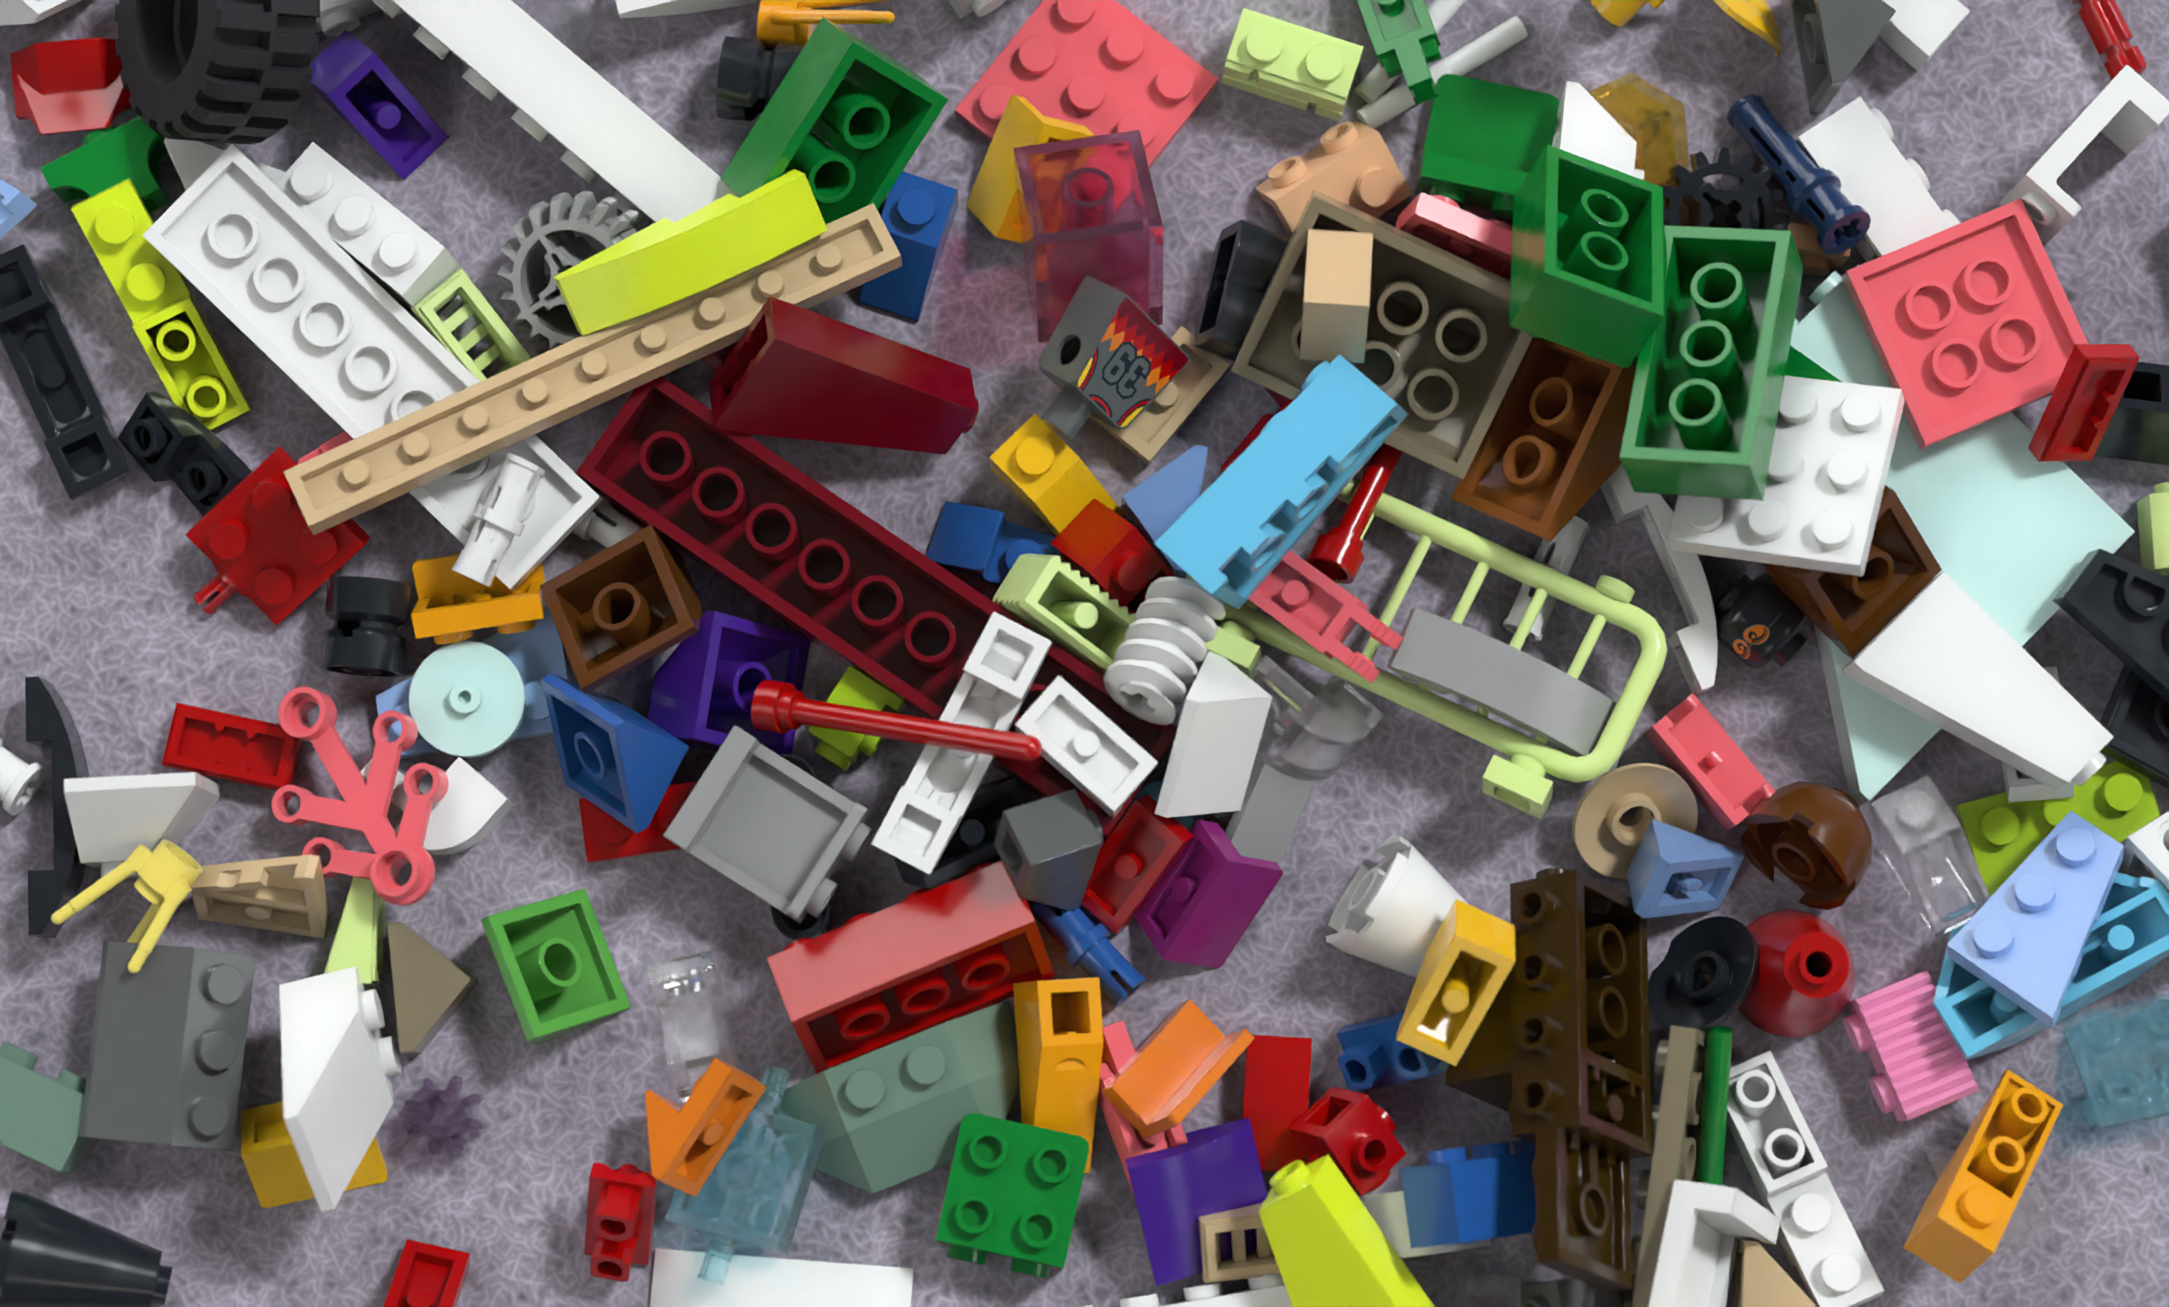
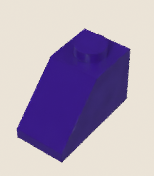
M345 30L311 62L310 68L313 70V74L309 84L403 180L449 138L379 57L348 31Z

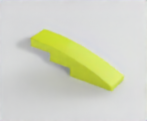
M793 169L741 198L729 193L675 223L667 218H663L554 276V279L578 333L584 336L649 313L708 289L765 263L828 231L805 174Z

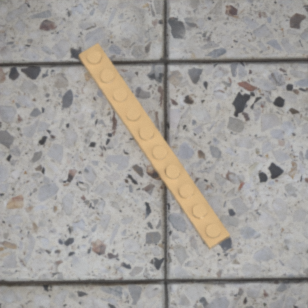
M872 203L826 224L828 231L717 285L641 316L584 336L582 335L283 471L313 535H316L739 341L769 296L805 309H810L903 266L901 255L876 206Z

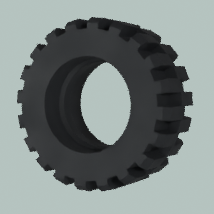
M119 0V4H115L114 22H118V38L115 39L116 56L121 58L123 69L119 73L123 87L131 93L128 101L133 110L142 117L141 120L146 125L167 139L252 145L261 143L273 136L288 124L287 118L297 112L302 103L300 97L302 89L309 87L313 70L310 68L312 55L317 54L319 36L315 35L316 18H320V0Z

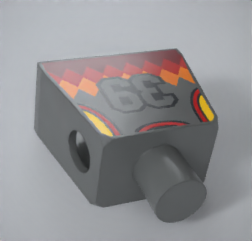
M1086 275L1038 359L1039 369L1061 389V392L1041 417V420L1053 431L1069 441L1075 438L1090 416L1118 430L1127 428L1186 367L1191 358L1126 293Z

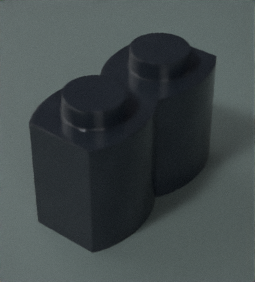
M1243 220L1221 231L1210 265L1208 290L1197 320L1195 347L1235 361L1290 238Z

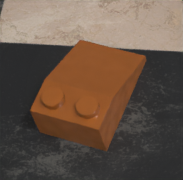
M1533 337L1464 479L1460 478L1451 499L1551 542L1622 464L1619 457L1636 366L1631 364L1626 369L1604 360L1593 359L1582 352L1552 341Z

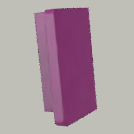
M1198 819L1190 832L1194 835V838L1144 903L1135 919L1163 960L1219 968L1225 963L1282 877L1283 871L1276 862L1241 856L1218 823Z

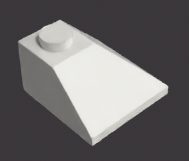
M196 772L64 779V794L80 862L94 868L101 867L102 878L125 862L139 844L144 845L151 851L155 849L162 839L177 844L220 798V784ZM134 872L127 878L140 877V875Z

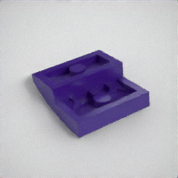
M1249 1117L1187 1132V1144L1125 1159L1156 1286L1202 1273L1199 1231L1200 1216L1260 1204L1265 1201L1267 1193ZM1256 1229L1244 1230L1246 1255L1257 1250ZM1231 1231L1219 1233L1220 1261L1233 1259Z

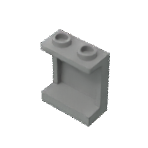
M734 725L665 832L664 837L801 924L807 913L816 918L822 913L838 884L830 880L833 872L843 857L850 862L857 858L871 836L873 829L865 825L870 816L867 808L857 802H852L763 746L755 737Z

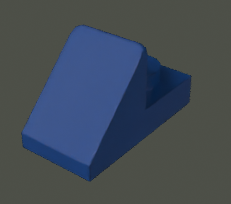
M948 501L944 504L926 554L929 559L943 568L998 587L1004 581L1019 555L1027 553L1061 555L1050 544L1056 537L1005 520L1004 512Z

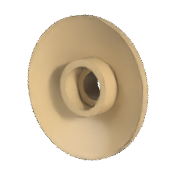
M1635 763L1616 768L1595 781L1579 801L1572 826L1576 848L1583 860L1596 872L1610 878L1628 880L1627 871L1651 819L1695 834L1698 823V805L1695 795L1683 777L1665 766L1653 763ZM1637 807L1631 817H1621L1630 808Z

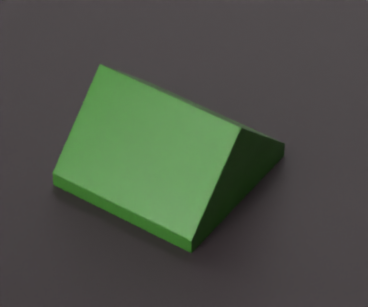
M585 888L493 914L481 920L528 1042L539 1045L631 1008Z

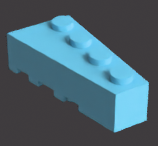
M1340 354L1331 363L1328 361L1320 363L1308 375L1301 387L1303 392L1285 410L1278 412L1270 419L1259 437L1154 543L1211 595L1238 610L1408 415L1393 399Z

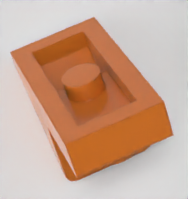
M715 1057L706 1072L695 1082L691 1095L684 1106L647 1089L645 1102L652 1176L662 1183L696 1197L765 1091L766 1086L750 1074Z

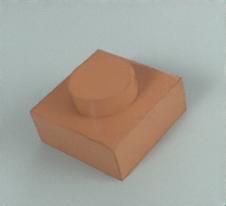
M1790 222L1785 229L1792 231L1803 266L1802 274L1827 276L1830 274L1831 268L1840 269L1850 257L1851 248L1839 254L1823 252L1816 240L1817 233L1811 225Z

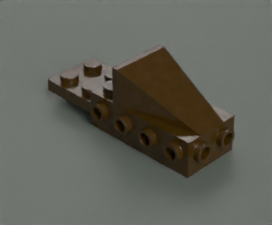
M1543 869L1536 873V878L1510 884V923L1515 925V963L1456 1066L1449 1064L1446 1070V1085L1509 1112L1512 1136L1535 1146V1157L1531 1170L1536 1186V1222L1533 1226L1532 1239L1537 1252V1264L1608 1292L1632 1289L1630 1159L1652 1156L1647 918L1643 919L1634 912L1631 897L1578 869Z

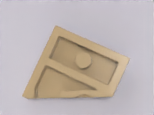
M301 855L202 865L203 873L191 886L198 920L325 938L330 912L320 856Z

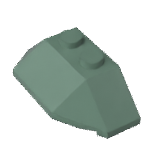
M1007 1001L944 1022L872 1051L767 1097L790 1158L872 1194L953 1162L960 1125L966 1115L976 1113L1004 1120L1007 1117L1019 1089L1016 1024Z

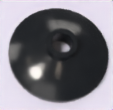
M1715 916L1700 920L1681 931L1671 941L1666 956L1659 966L1652 971L1650 977L1648 997L1649 1006L1654 1018L1669 1031L1672 1025L1694 1028L1702 1032L1718 1026L1729 1018L1749 994L1757 975L1759 949L1752 932L1738 920L1725 916Z

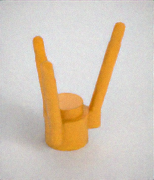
M761 0L757 20V40H761L765 48L772 49L779 42L805 45L813 33L814 24H819L822 17L834 24L872 25L891 24L895 20V15L889 11L813 10L889 0Z

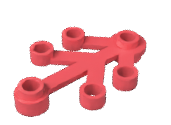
M298 687L291 690L285 695L279 706L278 717L280 725L290 736L311 742L345 801L314 796L308 789L296 785H285L279 788L272 798L271 808L274 816L279 821L294 826H302L311 821L363 831L375 854L345 850L343 845L335 840L316 837L305 845L302 855L318 856L323 848L328 847L331 852V859L328 865L322 868L323 878H333L343 874L369 879L372 881L376 893L386 902L399 906L417 903L427 895L434 882V861L423 845L432 805L444 798L448 791L449 781L446 773L441 768L428 763H417L408 769L403 780V787L408 798L397 835L387 815L401 753L411 748L417 739L418 728L416 722L410 716L394 710L385 711L377 717L372 730L376 742L366 782L334 728L337 720V709L332 698L326 693L310 687ZM319 706L318 720L310 727L308 724V714L314 707ZM400 721L402 725L401 735L396 741L391 742L388 737L389 728L394 722ZM430 773L433 778V785L426 794L422 795L419 790V782L425 774ZM298 795L301 801L300 808L296 814L290 816L287 809L288 802L293 796ZM409 862L412 865L411 877L406 884L402 885L399 880V871L404 864Z

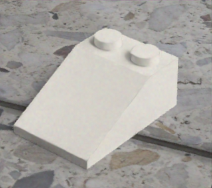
M356 966L279 985L284 1120L321 1212L335 1209L394 1103L392 1076L401 1074L402 1071L394 1037L383 1038L379 1029L384 1027V1016L378 993L375 989L365 991Z

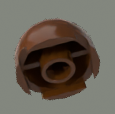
M1802 781L1776 789L1768 798L1759 801L1741 825H1747V830L1740 837L1742 849L1750 863L1773 883L1774 866L1806 893L1799 900V903L1810 908L1831 910L1842 906L1855 891L1871 863L1873 843L1869 826L1853 797L1838 788Z

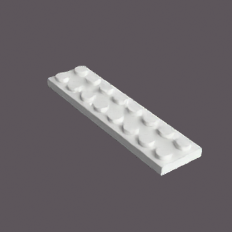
M233 144L142 235L353 439L480 382ZM535 434L409 492L465 546L477 519L473 512L478 503L484 505L489 492L499 476L507 453L516 455L546 470L520 522L525 525L521 536L514 535L495 574L513 592L603 500Z

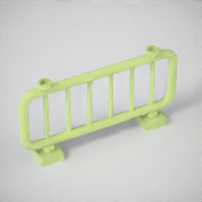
M1352 478L1336 499L1349 504L1360 481ZM1384 492L1360 539L1363 540L1374 516L1420 536L1379 618L1386 626H1390L1433 542L1478 563L1450 618L1451 621L1462 625L1490 568L1536 589L1509 643L1514 648L1521 650L1548 595L1594 615L1595 617L1567 671V674L1576 679L1579 678L1606 621L1637 636L1641 643L1640 657L1596 747L1591 753L1581 757L1563 753L1546 745L1548 740L1536 735L1533 739L1488 718L1490 712L1478 707L1476 712L1429 691L1430 688L1419 683L1416 685L1377 666L1375 668L1380 673L1370 683L1335 656L1329 659L1279 621L1256 611L1258 606L1249 599L1239 610L1222 601L1226 610L1223 620H1217L1221 624L1219 627L1217 626L1218 631L1214 640L1205 643L1208 651L1225 657L1254 681L1263 665L1260 646L1254 644L1255 639H1258L1511 756L1510 760L1507 761L1493 755L1483 775V793L1540 820L1552 799L1553 782L1544 778L1546 773L1559 779L1577 783L1592 781L1612 768L1620 757L1663 669L1668 651L1665 633L1660 625L1647 612L1630 604L1635 591L1623 581L1611 576L1601 575L1595 587H1592ZM1186 574V579L1195 581L1189 574ZM1370 636L1362 655L1372 661L1381 643Z

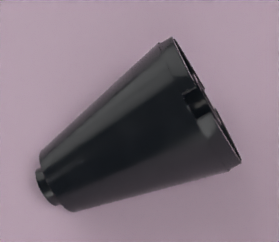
M11 1192L4 1219H7L5 1230L3 1229L0 1239V1307H151V1303L165 1305L173 1267L160 1265L162 1251L27 1193Z

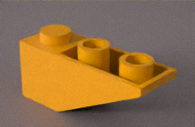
M1099 977L1013 983L1022 1124L1083 1137L1089 1145L1084 1174L1090 1173L1103 1052Z
M2007 1069L2002 1074L1927 1197L1903 1248L1959 1284L1994 1254L2063 1104Z

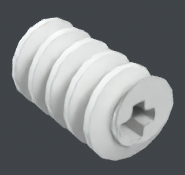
M1173 576L1158 578L1150 584L1145 595L1146 601L1140 604L1135 615V622L1129 625L1125 634V642L1120 644L1114 657L1115 663L1109 665L1104 676L1106 690L1117 704L1137 718L1157 725L1173 723L1177 714L1173 704H1179L1184 701L1188 692L1184 684L1193 682L1198 671L1194 663L1204 660L1208 651L1205 643L1214 640L1218 631L1214 620H1223L1226 614L1223 602L1211 595L1198 582Z

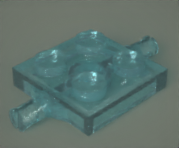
M767 1064L764 1066L765 1070L761 1079V1083L766 1086L765 1091L696 1197L675 1188L665 1218L666 1221L696 1230L702 1237L710 1240L697 1278L721 1286L725 1284L724 1280L735 1248L747 1249L756 1247L788 1256L826 1135L825 1129L811 1123L793 1119L779 1109L789 1076L792 1073Z

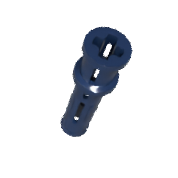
M1749 94L1739 99L1728 112V123L1739 132L1760 158L1761 162L1767 168L1770 167L1774 171L1773 175L1788 192L1787 205L1792 214L1799 219L1807 220L1817 233L1816 240L1819 247L1827 254H1839L1856 245L1865 236L1870 227L1871 218L1868 212L1859 205H1852L1840 190L1841 182L1834 172L1825 168H1817L1798 145L1794 137L1788 133L1768 109L1761 96L1758 95L1756 97L1755 94Z

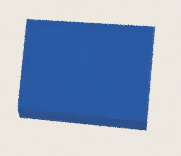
M553 673L541 679L561 770L567 786L635 833L648 828L689 746L614 697L596 690L586 694L578 683Z

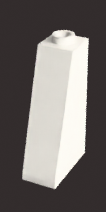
M1945 571L1932 579L1842 669L1852 680L2052 789L2065 785L2071 780L2078 786H2081L2107 760L2100 751L2113 736Z

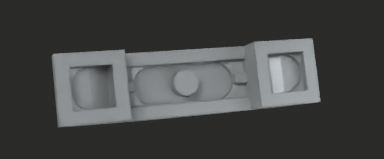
M1418 608L1410 610L1400 634L1404 640L1401 641L1397 650H1393L1387 664V668L1442 695L1452 693L1554 743L1555 749L1575 757L1586 756L1593 751L1617 704L1582 681L1536 657L1481 632ZM1620 757L1608 772L1616 769Z

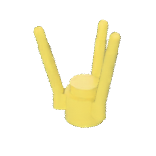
M162 839L153 851L139 844L125 862L53 913L51 916L52 922L58 925L63 923L131 874L137 872L140 877L134 883V886L146 899L152 902L127 940L129 943H139L127 966L130 973H138L177 907L191 892V886L203 873L202 867L192 856L166 839Z

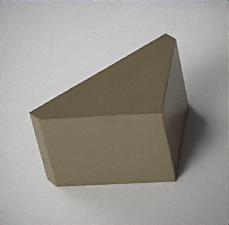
M402 922L387 923L399 1052L406 1055L421 1054L479 981L409 925Z

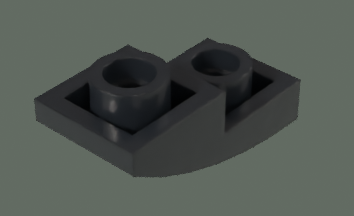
M146 392L117 438L153 482L172 480L202 516L251 472L249 467L213 432L189 413L157 392Z

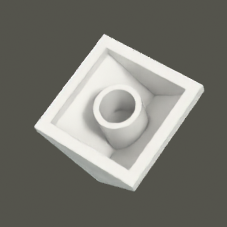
M1208 651L1184 703L1155 814L1163 817L1240 811L1272 696L1225 657Z

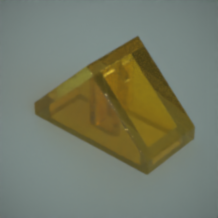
M1629 73L1588 91L1637 142L1635 169L1644 170V181L1658 186L1673 187L1676 183L1668 171L1672 166L1679 164L1690 172L1684 103L1634 73Z

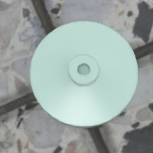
M456 642L434 651L417 669L409 690L410 714L416 722L418 732L436 749L455 757H481L500 749L518 731L526 711V688L517 667L505 654L496 648L479 642Z

